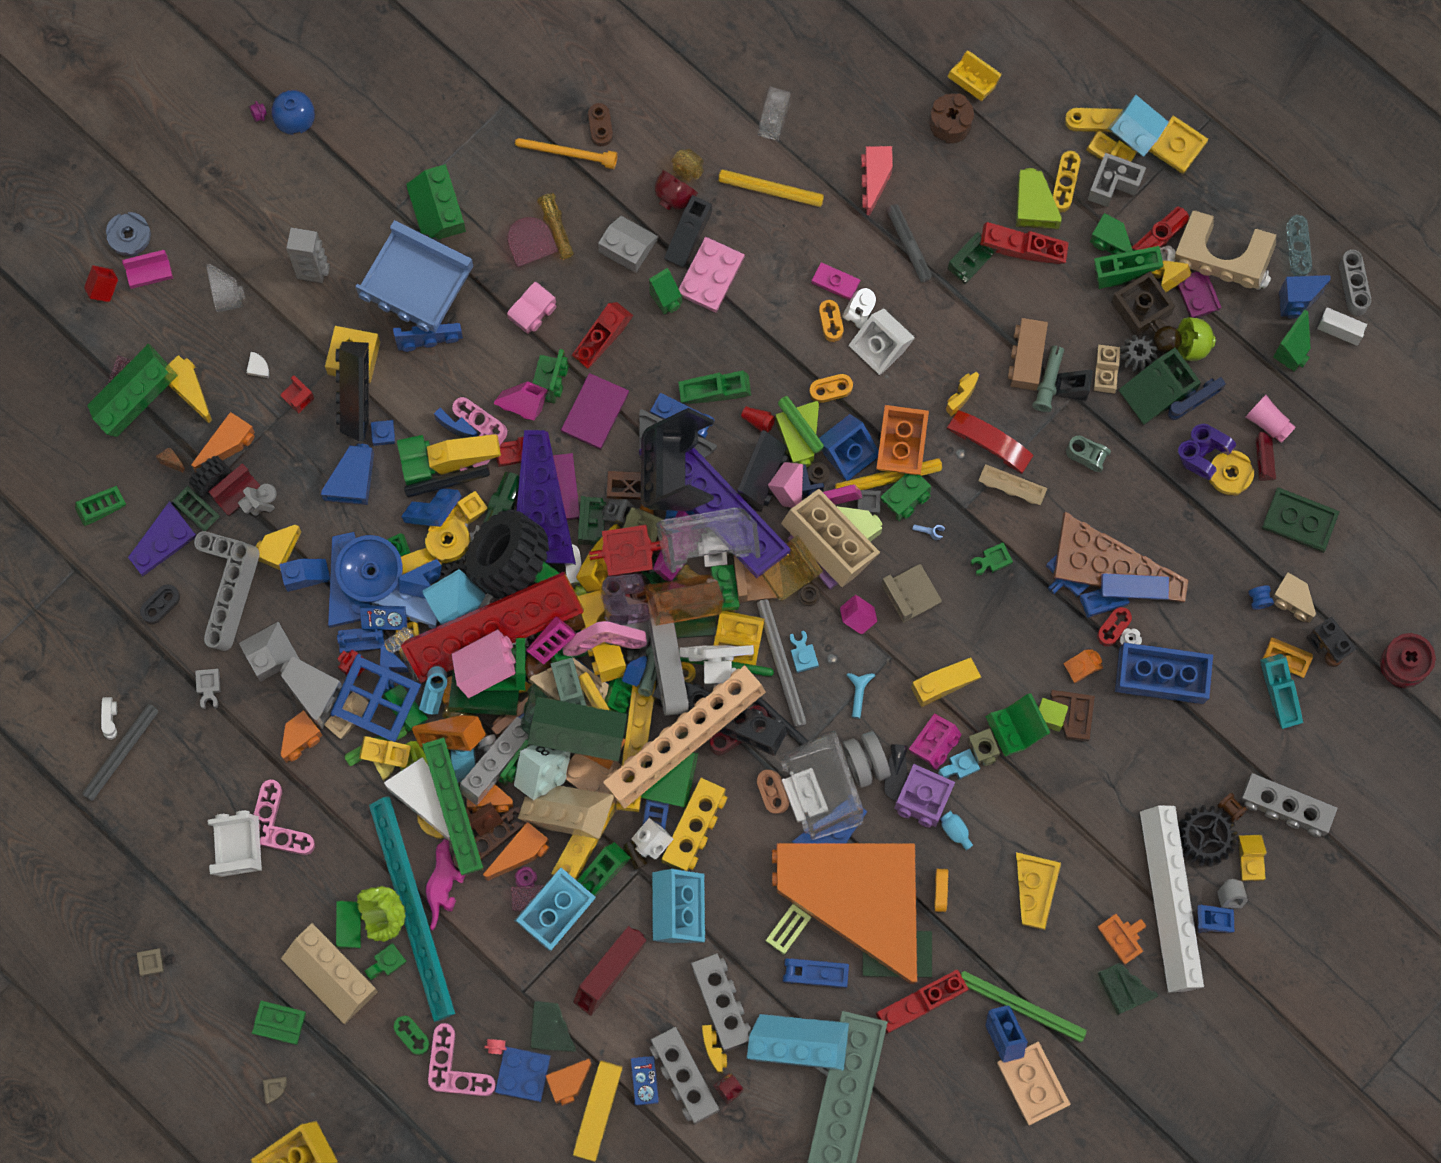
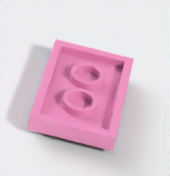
M705 237L679 287L682 298L717 313L745 258V254Z

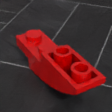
M986 222L983 224L980 245L997 249L996 253L1015 258L1065 264L1069 242L1032 231L1023 233Z
M957 969L919 989L917 992L878 1011L876 1016L879 1020L887 1021L885 1032L888 1034L928 1014L969 989Z

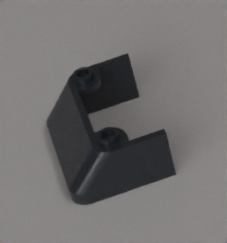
M686 408L645 429L641 437V504L651 510L690 511L714 500L713 495L689 484L685 485V453L697 445L698 431L714 424L713 419L690 408Z

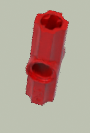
M1177 206L1132 246V250L1156 246L1161 248L1165 246L1169 239L1188 223L1190 219L1188 213L1183 208ZM1156 232H1163L1165 237L1157 236Z

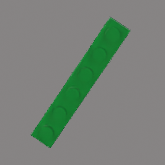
M441 738L424 743L422 746L461 876L483 870L445 739Z

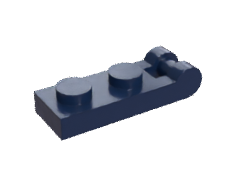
M1222 377L1217 380L1210 379L1203 385V389L1198 392L1194 390L1186 395L1185 401L1174 402L1168 411L1169 418L1171 420H1178L1223 391L1226 385Z

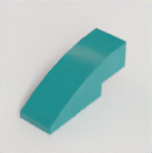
M1278 654L1261 659L1263 675L1280 727L1284 729L1303 723L1294 680L1291 679L1287 657Z

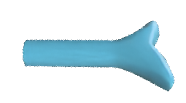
M852 673L847 674V677L855 686L852 718H861L864 689L868 682L875 677L873 673L860 677Z

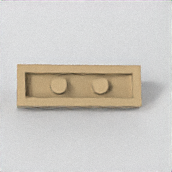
M986 464L979 478V482L984 483L987 487L1003 490L1006 494L1021 497L1031 504L1041 505L1047 488Z

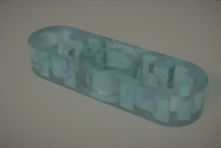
M1294 215L1287 224L1291 272L1294 276H1307L1312 269L1308 222L1305 217ZM1295 222H1298V225L1301 226L1297 236V228L1293 226ZM1300 241L1305 245V250L1297 251L1293 244ZM1299 257H1303L1302 265L1306 266L1304 271L1297 267L1300 262Z

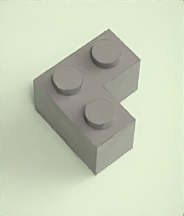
M1105 152L1088 200L1108 207L1115 189L1136 196L1146 167Z

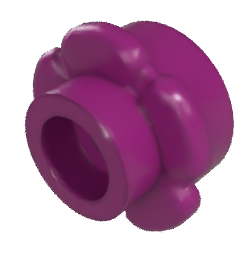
M255 101V104L249 106L250 112L255 122L260 120L263 122L265 120L264 116H267L266 109L263 103L258 104Z
M523 867L517 870L515 873L516 885L519 888H532L537 881L536 872H533L530 867Z

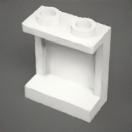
M237 811L234 816L219 814L215 816V819L208 820V825L214 827L216 864L209 865L211 875L224 877L262 870L258 816L250 814V811Z

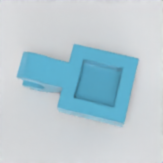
M968 749L949 758L951 765L939 769L938 774L945 778L956 774L960 780L979 771L980 767L971 750Z

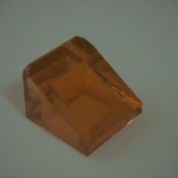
M167 448L156 456L160 464L180 472L185 471L182 462L171 448Z

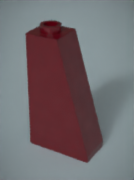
M628 926L579 986L573 1003L590 1016L597 1010L644 948L647 939L644 938V935L639 930Z

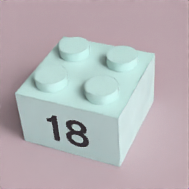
M530 745L520 751L514 786L532 800L547 794L551 789L565 782L571 752Z

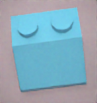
M1135 95L1108 129L1140 156H1145L1169 122Z

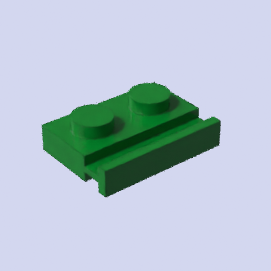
M260 1001L252 1034L298 1045L306 1012Z

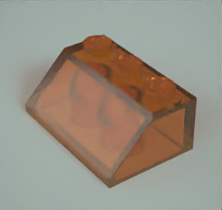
M710 574L644 586L656 626L721 614L724 599L718 581Z

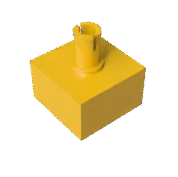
M335 326L325 364L327 374L336 376V370H339V362H336L335 355L336 349L340 348L342 341L369 343V383H371L380 346L378 334Z

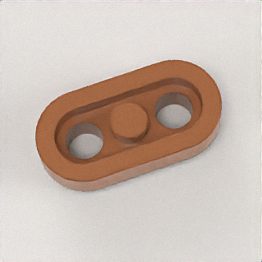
M773 770L762 771L758 775L757 785L764 804L769 812L781 814L789 806V798L781 777ZM772 777L773 784L769 786L768 779ZM777 799L781 800V805L779 807L776 806Z

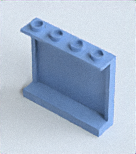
M394 220L390 227V236L361 285H356L358 296L366 302L370 303V301L377 303L378 307L386 312L392 311L396 313L403 321L409 322L410 320L416 323L417 327L423 331L428 332L430 330L435 333L472 270V259Z

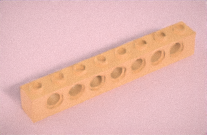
M746 666L736 669L728 680L715 686L711 694L706 698L698 700L694 708L689 712L681 714L677 722L671 727L664 728L655 740L647 742L638 754L629 757L618 770L612 771L603 783L625 809L766 693L762 684ZM735 689H741L739 694L731 695ZM718 703H724L722 708L714 709ZM706 718L702 724H696L698 719ZM688 732L685 738L679 739L681 733ZM664 747H670L667 753H661ZM653 761L650 767L643 768L646 762ZM629 776H635L632 782L625 783Z

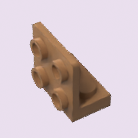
M733 554L739 603L782 598L779 562L756 579Z

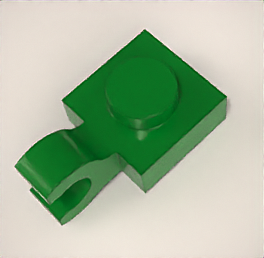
M392 943L374 956L378 963L366 969L365 974L370 980L376 978L383 971L389 976L407 962Z

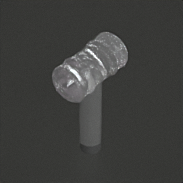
M403 627L396 634L386 639L384 646L390 653H395L399 650L413 681H418L416 673L401 648V644L414 637L409 628Z

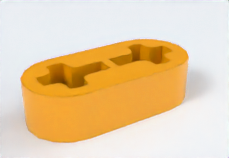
M825 300L819 307L823 334L828 341L837 342L843 336V324L839 307L835 301ZM826 307H830L833 310L832 318H829L828 313L824 312ZM830 324H834V329L839 330L837 331V335H833L832 332H829L831 327Z
M936 868L934 911L946 912L948 869Z

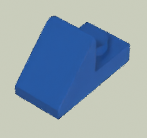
M435 559L399 576L397 586L399 593L426 599L423 595V590L439 579L441 574L440 562Z
M381 645L380 666L393 672H409L407 666L386 645ZM389 680L384 693L391 690V687L395 686V682Z
M1198 905V933L1209 931L1234 932V909Z

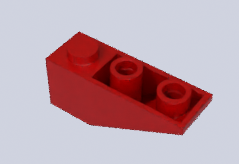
M618 302L608 303L572 356L589 369L622 333L634 315Z

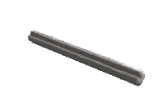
M767 599L757 602L760 617L765 619L764 630L795 727H800L806 724V719L769 601Z

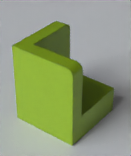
M1042 698L1039 710L1048 728L1060 732L1068 706Z

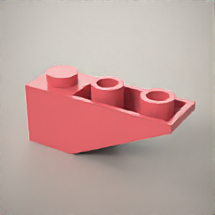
M867 146L865 154H861V167H865L866 174H862V188L866 187V195H862V207L867 208V215L871 214L892 174V146Z

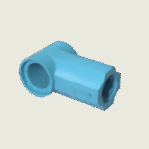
M435 666L427 673V680L419 710H422L424 713L438 714L444 690L447 686V672L444 668ZM440 676L443 678V681L435 683L431 678Z

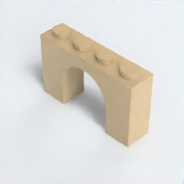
M1193 210L1175 253V262L1187 263L1190 269L1199 271L1206 276L1213 275L1220 277L1226 282L1233 281L1240 283L1246 288L1259 289L1276 246V234L1255 229L1250 244L1243 255L1232 260H1222L1214 257L1206 247L1214 226V216Z

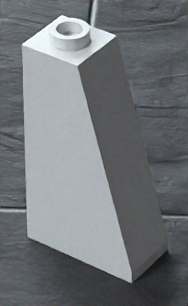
M423 757L384 782L389 792L446 839L451 841L431 772Z

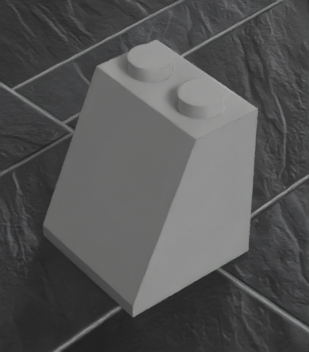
M292 656L290 661L286 660L283 664L281 676L317 727L323 729L324 724L330 717V712L342 685L339 680Z

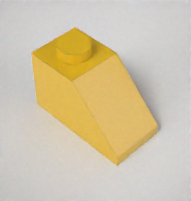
M292 525L265 535L263 540H260L256 545L260 553L258 561L280 570L279 564L288 561L301 534L299 526Z

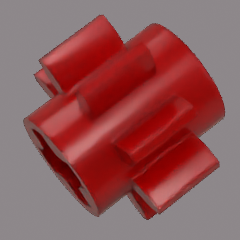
M352 649L349 653L343 651L337 658L338 662H340L338 669L347 675L358 653ZM362 667L360 668V671H359V673H358V676H360V674L363 672L364 668H362Z

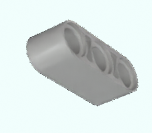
M1348 250L1339 263V269L1348 310L1352 315L1361 316L1371 304V295L1361 253L1357 250ZM1346 260H1353L1355 265H1349ZM1350 280H1356L1360 285L1355 286ZM1355 300L1362 301L1364 306H1358Z

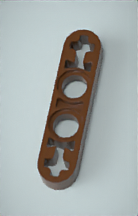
M515 807L501 817L503 822L483 835H478L474 838L476 843L480 840L488 843V849L485 852H479L481 861L519 832L526 824L524 821L521 823L516 821L511 825L514 829L510 831L508 825L504 822L506 819L508 823L514 820L513 814L519 815L520 807ZM502 826L506 829V835L503 838H496L493 831L496 827ZM454 855L453 863L455 867L459 870L456 856Z

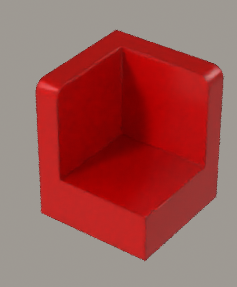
M92 265L84 289L90 299L110 302L118 278L113 269Z
M293 375L291 377L292 384L281 393V398L299 414L314 400V396Z

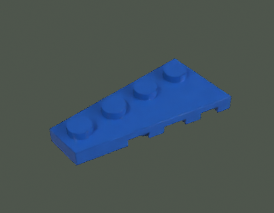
M354 532L332 537L329 628L361 621L360 607L362 605H370V602H361L348 596L342 590L336 578L335 565L337 557L342 548L356 538Z

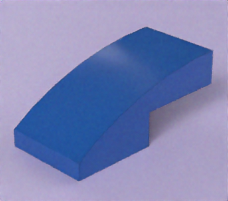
M441 408L434 413L435 420L453 434L461 438L478 436L477 432L462 417L455 423Z

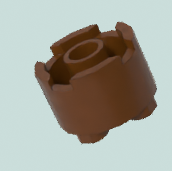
M946 94L935 100L929 123L930 130L936 138L938 137L948 144L958 143L966 138L972 128L974 119L973 107L966 99V96L962 94Z

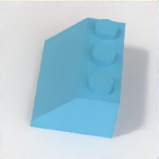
M675 869L652 872L653 941L666 943L705 942L704 874Z

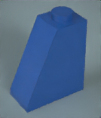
M366 444L349 446L322 489L321 495L324 501L368 505L374 459L372 448Z

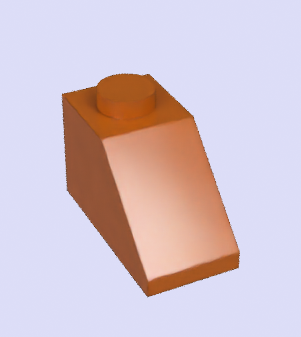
M590 1059L546 1075L556 1104L561 1102L563 1106L575 1101L574 1097L579 1095L592 1066Z

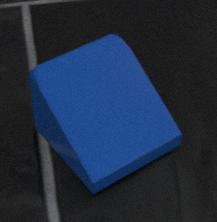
M642 656L631 661L627 665L622 681L634 686L639 685L645 670L647 657Z

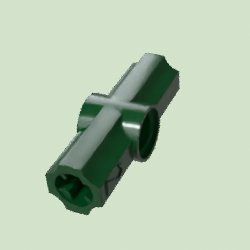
M505 471L496 493H493L489 501L488 513L483 523L488 522L491 516L498 515V512L514 509L515 498L519 490L520 476Z

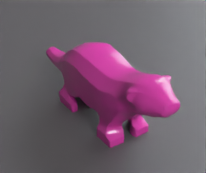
M444 839L436 847L435 870L425 887L426 898L432 911L430 930H434L436 927L440 906H443L446 911H453L456 900L453 897L449 898L453 880L463 883L465 875L461 876L460 871H457L454 866L447 839Z

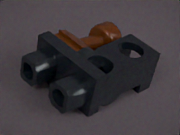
M1330 617L1314 628L1306 637L1317 653L1324 649L1327 650L1325 662L1331 667L1339 666L1343 659L1356 650V647L1333 617Z

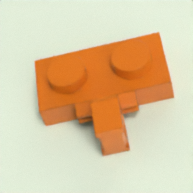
M1115 914L1097 927L1124 965L1143 952V949L1137 943V940L1140 939L1137 933L1146 928L1142 919L1130 925L1128 921L1123 923L1118 915Z

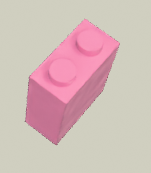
M496 630L452 654L457 686L468 698L515 674L514 664L516 661L511 653L513 645L509 637H504L499 630Z

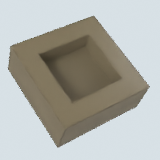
M160 948L137 953L141 977L164 972Z

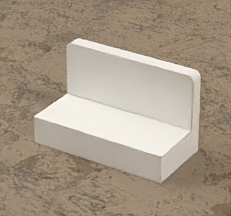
M1326 308L1317 329L1358 346L1364 336L1367 324Z

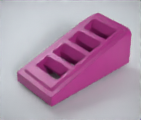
M556 616L529 646L527 652L542 664H545L570 642L576 634L572 628ZM558 630L563 632L561 636L557 633ZM552 635L557 639L555 642L550 639ZM546 641L551 647L547 648L543 643ZM540 647L546 653L542 655L536 649Z

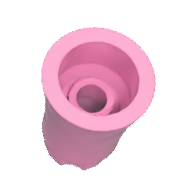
M1267 395L1245 417L1265 430L1271 437L1276 438L1280 443L1296 428L1272 403Z

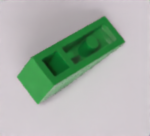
M1159 246L1094 258L1095 274L1099 289L1121 285L1150 271L1153 272L1164 267Z
M614 842L600 852L577 881L596 897L619 873L631 857Z

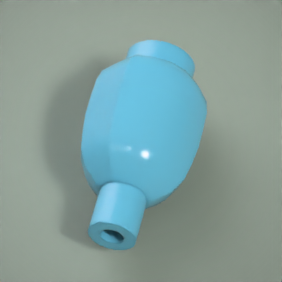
M949 811L940 818L942 829L952 841L961 843L965 850L973 846L968 838V828L960 816Z

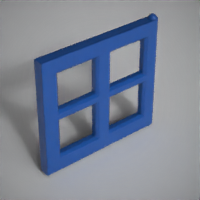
M357 654L330 715L338 716L390 741L396 742L422 684L366 660L360 654ZM361 667L380 675L373 694L353 685ZM389 680L409 688L401 707L382 698ZM350 691L370 699L362 717L342 709ZM378 704L398 712L391 730L371 722Z

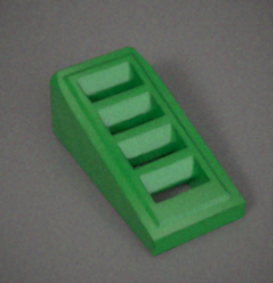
M117 486L75 502V510L84 527L126 506ZM113 495L116 501L115 504H112L109 496ZM104 499L108 507L104 508L101 500ZM96 503L98 511H95L93 504ZM85 508H88L90 514L87 515Z

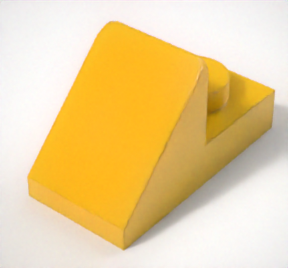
M1164 260L1163 268L1151 272L1157 279L1163 277L1161 285L1165 292H1168L1191 275L1187 263Z
M1262 835L1238 836L1241 881H1264V856L1267 853Z

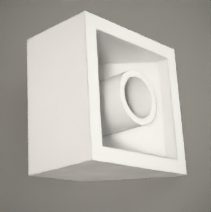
M882 309L870 316L849 346L880 375L905 352L915 337L885 309Z

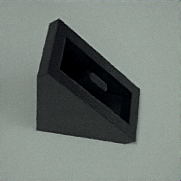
M1089 369L1057 374L1054 385L1057 390L1055 396L1086 401L1090 392L1093 371Z

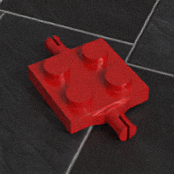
M647 525L602 531V550L589 551V555L598 554L597 556H591L590 561L604 559L607 564L608 576L653 570V551L666 550V545L657 547V545L666 543L665 540L651 542Z

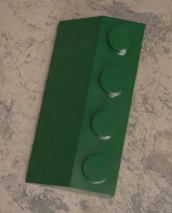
M537 696L528 744L619 761L627 714Z

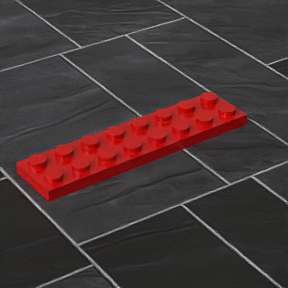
M561 572L401 642V648L420 683H423L427 680V673L432 667H442L446 672L454 669L453 653L496 630H499L504 637L508 636L511 642L515 643L516 638H526L544 630L556 616L560 620L565 621L584 613V608L565 572Z

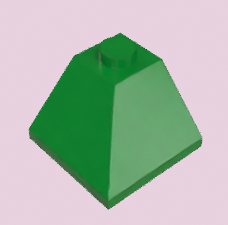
M1306 310L1302 312L1273 356L1274 359L1294 372L1299 366L1303 368L1310 358L1307 355L1311 345L1309 315Z

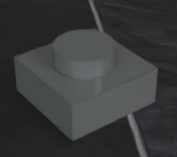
M861 490L862 498L858 499L857 509L867 510L871 514L880 515L881 491Z

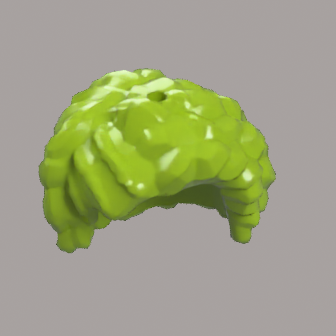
M383 886L361 890L357 895V903L359 904V912L362 913L361 918L366 924L367 938L382 942L395 938L404 925L406 917L399 895L391 888Z

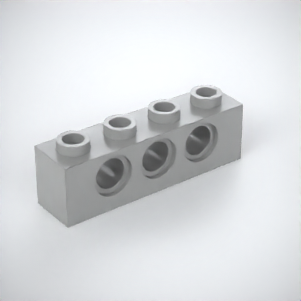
M291 228L286 249L297 279L323 283L324 276H328L329 263H327V256L324 255L325 249L322 248V240L319 239L318 233Z
M519 717L513 720L460 783V792L464 797L476 806L481 802L500 779L501 773L524 741L529 739L531 726Z
M1253 773L1249 776L1239 801L1248 810H1260L1270 819H1282L1287 822L1288 826L1299 829V827L1308 830V834L1319 838L1321 836L1325 837L1329 833L1338 809ZM1261 794H1268L1271 797V803H1264L1261 799ZM1282 803H1290L1293 811L1286 812L1282 807ZM1304 811L1312 812L1314 820H1307L1304 817Z
M714 954L691 963L723 1051L727 1052L748 1044L751 1028L748 1023L744 1024L741 1015L744 1014L741 1002H736L733 993H736V989L732 979L727 980L725 975L728 968L724 958L719 959L718 954ZM710 976H719L721 983L718 986L710 985L708 982ZM724 996L728 998L729 1005L725 1008H720L716 1004V1000L719 997ZM728 1018H733L737 1021L738 1026L733 1030H729L725 1027L724 1022Z
M674 1027L651 1039L653 1046L649 1048L655 1060L660 1058L663 1067L660 1069L665 1079H671L674 1085L671 1090L676 1100H682L685 1106L682 1111L687 1121L692 1120L695 1125L718 1113L719 1108L677 1028ZM674 1050L679 1054V1058L675 1062H669L665 1057L666 1053ZM678 1072H688L690 1075L689 1080L685 1083L679 1082L676 1079ZM693 1091L698 1092L701 1096L700 1101L695 1104L687 1100L688 1094Z

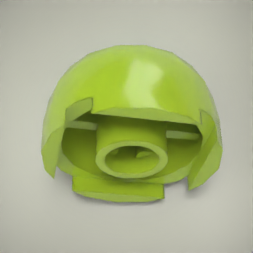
M1192 317L1182 319L1177 329L1182 337V343L1178 352L1184 360L1199 361L1210 353L1211 349L1215 346L1216 338L1206 321Z

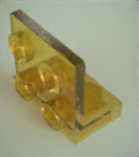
M798 535L786 543L791 549L790 553L762 574L780 601H783L823 573V570Z

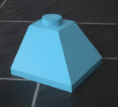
M460 569L423 590L424 597L441 624L477 610L485 598V593L473 584Z

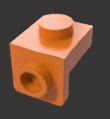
M1093 649L1084 650L1063 663L1074 683H1078L1095 671L1103 669L1102 659Z

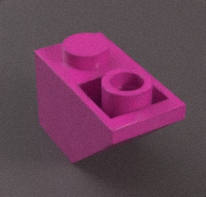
M527 381L502 391L494 404L500 406L503 410L512 411L525 419L534 421L542 411L548 390Z

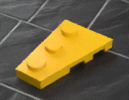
M1016 852L1022 925L1045 930L1061 863Z

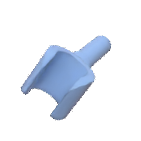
M919 525L913 526V530L930 534L934 540H940L943 537L937 535L935 530H945L942 525H936L934 528Z

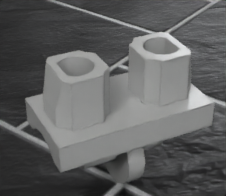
M263 484L258 489L247 487L243 490L246 496L238 502L239 506L247 514L251 512L257 516L262 511L271 512L275 507L269 503L273 502L276 498V489L270 484Z

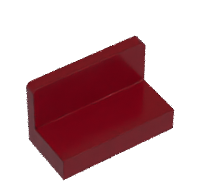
M242 463L212 488L209 494L228 516H231L240 508L238 502L246 496L243 490L247 487L258 489L261 485Z

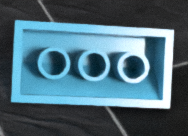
M760 1014L749 1036L747 1059L844 1070L849 1023Z

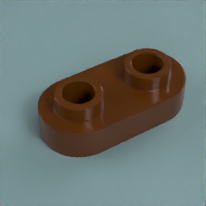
M596 103L588 111L591 138L594 144L606 146L613 139L610 111L606 105ZM597 111L603 112L602 115H596L595 113ZM599 131L606 132L604 135L598 134Z

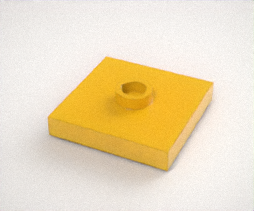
M1172 116L1149 152L1184 174L1209 139L1175 116Z

